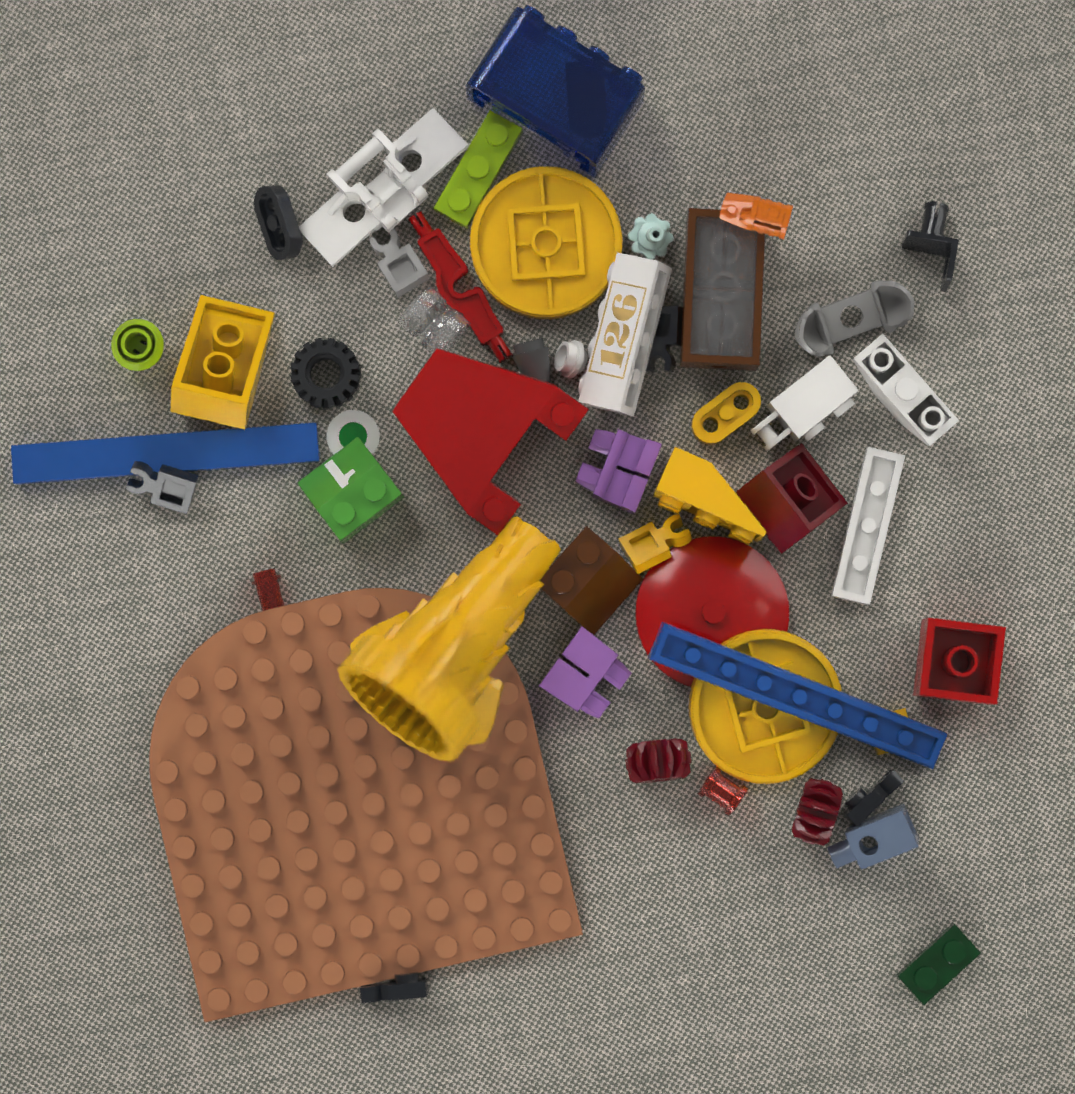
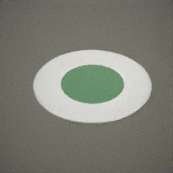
M347 410L335 416L330 422L326 434L328 447L333 454H336L357 437L373 454L378 447L380 439L379 428L374 419L367 413L359 410Z

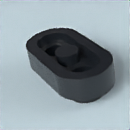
M280 185L260 187L255 193L254 209L269 253L277 260L297 257L301 251L303 237L291 206L290 197Z

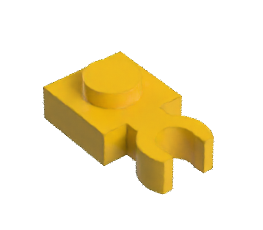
M679 514L667 518L663 527L659 529L655 527L653 522H650L618 538L621 549L637 574L671 558L669 547H682L692 540L689 529H685L680 533L673 532L675 529L683 526Z

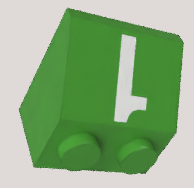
M359 437L297 482L343 544L404 499L400 490Z

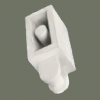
M829 355L773 399L767 406L772 414L750 432L753 435H759L766 444L763 448L767 452L788 435L794 442L798 441L801 437H804L808 442L826 428L822 421L830 414L834 413L839 418L856 404L852 397L859 390L831 355ZM775 419L785 429L779 435L770 426V423Z

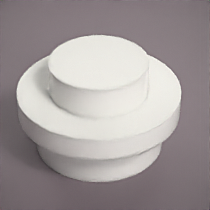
M564 341L557 349L554 366L564 377L574 378L584 370L587 363V352L584 351V345L580 341Z

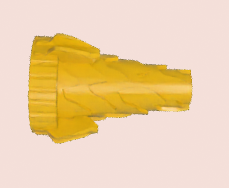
M513 517L489 547L479 552L458 575L453 572L446 579L429 602L423 598L411 614L404 611L367 629L350 644L351 653L338 668L339 678L350 695L389 732L432 758L453 761L459 757L467 745L483 744L494 724L501 692L504 687L502 681L492 679L489 674L510 649L506 645L507 641L522 624L525 616L524 610L544 585L540 580L561 551L556 540L548 539L540 530L524 522L520 517Z

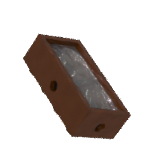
M689 208L686 216L680 368L756 371L760 365L765 234H760L753 230L749 231L721 220V210Z

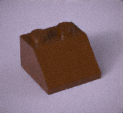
M586 526L541 578L540 582L544 585L540 591L581 627L583 626L591 634L595 635L640 584L643 578L611 546Z

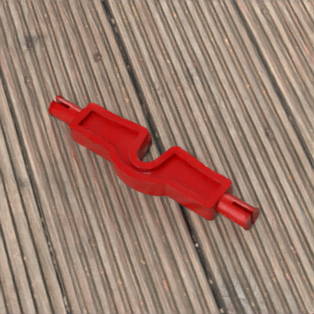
M417 212L416 217L421 225L414 215L408 221L420 237L417 241L418 247L436 274V285L441 299L449 309L463 316L482 346L488 344L499 363L505 361V357L500 349L506 358L509 359L513 353H511L501 337L504 329L493 313L483 290L478 286L464 293H457L454 290V284L468 274V267L451 247L439 228L433 230L423 212Z

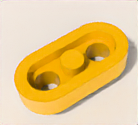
M746 382L734 383L701 407L695 413L691 423L695 438L701 443L714 445L731 435L752 419L759 411L761 397L758 390ZM738 396L746 398L748 402L747 408L743 410L737 409L734 405V399ZM705 420H714L718 426L717 430L712 433L707 432L703 427Z

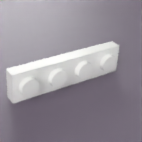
M872 447L866 448L831 593L832 597L870 605L905 455Z

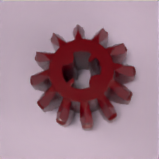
M683 739L644 741L633 743L626 749V771L629 773L630 781L643 784L684 779L691 773V751L688 749L687 741Z
M810 778L805 783L791 828L794 837L812 845L824 846L829 842L842 803L843 792L841 787L823 779Z

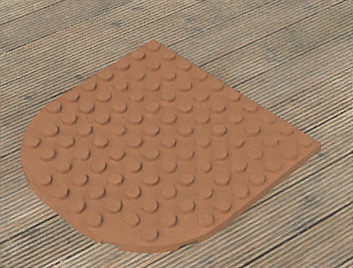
M364 588L251 614L231 623L201 644L183 663L163 695L151 734L149 752L150 779L204 1023L395 979V974L425 972L583 935L530 703L518 671L507 653L489 674L492 679H499L504 685L490 735L483 744L467 745L459 757L453 761L432 758L393 735L360 706L339 678L338 668L351 653L350 644L356 637L367 629L404 611L411 614L423 598L429 602L432 598L431 596L403 589Z

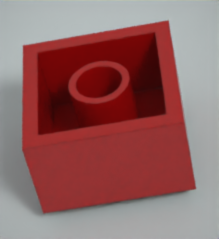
M929 617L922 619L913 696L997 705L1006 627Z

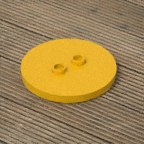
M532 167L506 177L496 184L484 197L476 211L471 226V258L475 272L483 287L505 308L522 316L535 319L563 318L589 307L607 290L609 285L607 281L609 267L615 262L617 252L622 253L621 225L616 210L609 198L588 178L560 167Z
M759 629L735 635L721 644L842 691L838 676L829 660L814 645L795 634L775 629ZM694 677L688 706L694 737L704 754L719 769L737 779L757 784H772L796 778L822 760L838 735V732Z

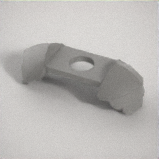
M874 281L871 283V289L822 307H820L818 302L808 307L801 314L796 324L794 338L811 355L817 357L831 355L834 353L833 344L880 326H883L888 333L895 331L898 327L905 326L914 315V298L898 282ZM848 306H857L862 313L861 321L855 327H845L841 322V313Z

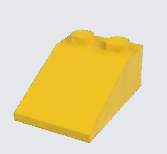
M200 295L171 386L170 412L245 430L254 402L275 312Z

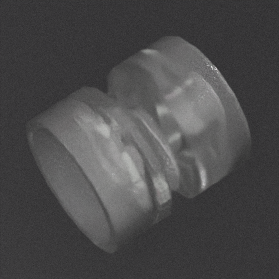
M431 286L424 290L406 308L398 320V323L410 335L422 337L421 345L431 354L436 348L449 351L464 335L471 324L456 309L448 310L446 308L447 300Z

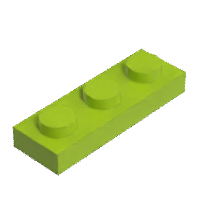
M489 110L435 204L434 211L468 229L480 203L489 192L520 138L523 128Z

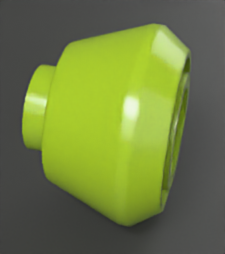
M132 319L124 322L116 329L112 337L111 349L114 358L121 366L132 371H143L153 367L160 360L164 350V340L160 330L153 323L144 319Z

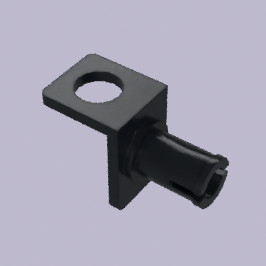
M930 201L924 205L921 232L908 230L902 241L901 248L945 257L940 291L946 292L953 278L959 239L944 237L949 206L940 203L935 217L937 202Z

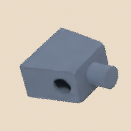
M904 803L864 820L858 826L852 825L848 827L845 831L847 839L827 848L836 868L857 861L860 869H865L919 847V836ZM867 836L874 837L878 845L867 848L863 845L861 839Z

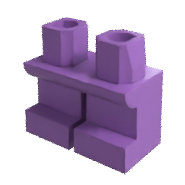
M595 429L588 449L607 456L603 469L583 462L575 482L583 488L592 491L593 498L635 515L662 444L630 435L619 429L616 434L610 431Z
M582 626L564 650L562 656L586 672L589 677H585L559 658L539 687L578 712L581 709L585 713L599 719L611 702L594 691V688L604 678L620 690L632 673L622 662L616 659L618 657L616 652Z

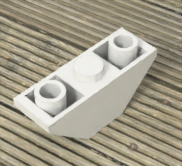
M883 333L853 358L854 363L873 394L901 425L926 445L931 446L959 421Z

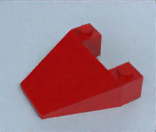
M436 348L392 409V412L465 512L496 535H499L521 504L515 497L491 481L535 419L567 441L589 409L553 383Z

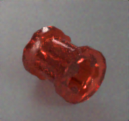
M716 766L704 781L697 794L700 797H709L723 807L724 813L730 816L745 796L748 788L745 785L740 787L723 776L721 769Z

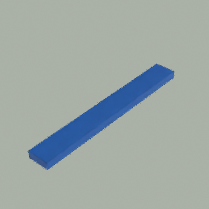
M317 423L251 427L245 430L237 428L11 445L13 484L15 485L139 476L130 473L135 461L148 464L153 471L158 473L162 464L186 472L320 462Z
M665 622L661 623L648 655L649 660L930 769L934 768L948 735L946 732Z

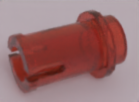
M275 568L253 573L254 581L251 582V585H256L262 611L284 606L278 582L281 575L276 574Z

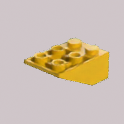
M674 447L653 497L660 499L658 506L676 514H679L681 509L695 515L693 518L694 522L713 530L717 525L730 530L728 534L730 538L749 545L752 541L759 542L765 536L766 530L713 464Z

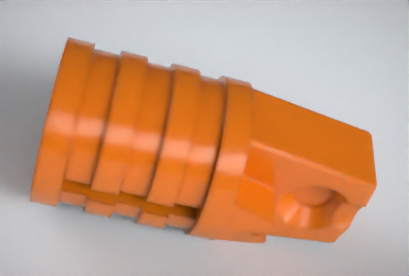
M726 193L720 211V219L749 231L753 230L760 234L764 233L768 234V236H776L784 240L793 205H785L781 202L762 199L758 196Z

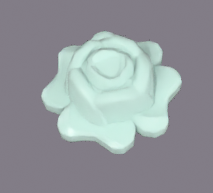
M653 213L648 214L645 219L637 217L634 221V228L627 235L628 239L634 242L631 246L632 251L642 254L647 259H654L656 255L660 257L665 256L667 246L674 239L673 234L667 232L670 228L669 222L660 220Z

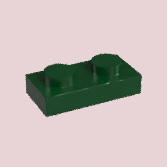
M952 923L898 972L896 976L925 1005L977 958L981 952Z

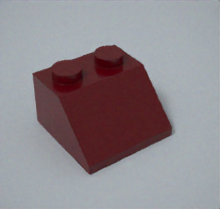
M802 443L765 468L735 492L766 530L768 539L777 547L781 554L848 504Z

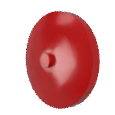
M699 537L692 539L685 546L672 547L670 549L671 558L648 570L640 585L636 599V628L642 647L647 655L650 653L662 622L719 644L747 631L775 629L787 632L789 603L786 589L779 574L772 564L757 550L730 538ZM652 661L660 671L671 679L685 686H692L693 676Z

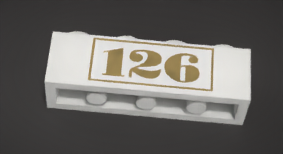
M617 252L615 262L610 265L607 281L609 285L605 299L601 301L598 308L599 323L596 335L589 343V362L586 373L582 375L579 382L578 391L580 397L578 402L594 408L634 417L672 271L671 267L660 261Z

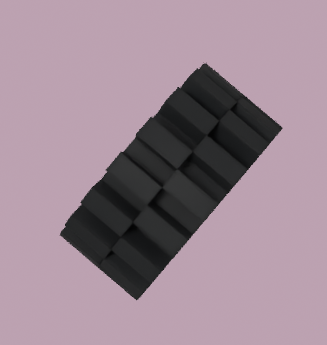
M317 338L311 344L309 342L304 344V348L301 351H297L294 355V363L291 362L290 369L292 370V375L290 377L294 389L312 407H320L323 410H330L331 407H342L344 402H349L353 398L352 395L355 391H358L360 386L361 371L356 356L347 345L342 342L339 343L332 338H328V340ZM332 360L338 364L341 375L337 384L330 388H320L313 383L311 371L317 362Z

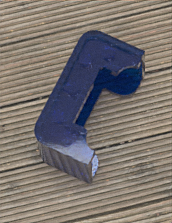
M526 5L524 9L515 7L465 85L467 99L482 109L486 104L492 102V111L497 114L502 112L562 149L563 155L570 158L574 152L573 157L581 163L579 169L596 178L643 104L645 87L641 83L643 77L628 66H623L621 69L609 62V55L598 47L591 45L588 49L576 41L577 36L569 29L561 25L554 28L543 21L545 19L544 15L537 9Z

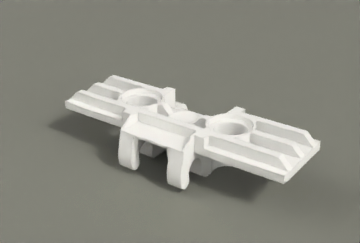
M434 108L427 112L393 143L377 128L372 133L373 138L336 171L331 169L326 174L339 191L299 226V230L332 267L374 230L377 232L383 227L387 232H390L428 198V193L425 190L426 184L469 147ZM384 149L387 153L386 159L383 161L386 168L368 185L364 186L359 182L349 187L346 182ZM408 154H417L422 158L421 166L413 172H408L401 164L403 158ZM352 204H360L365 207L364 217L357 222H349L345 219V211Z

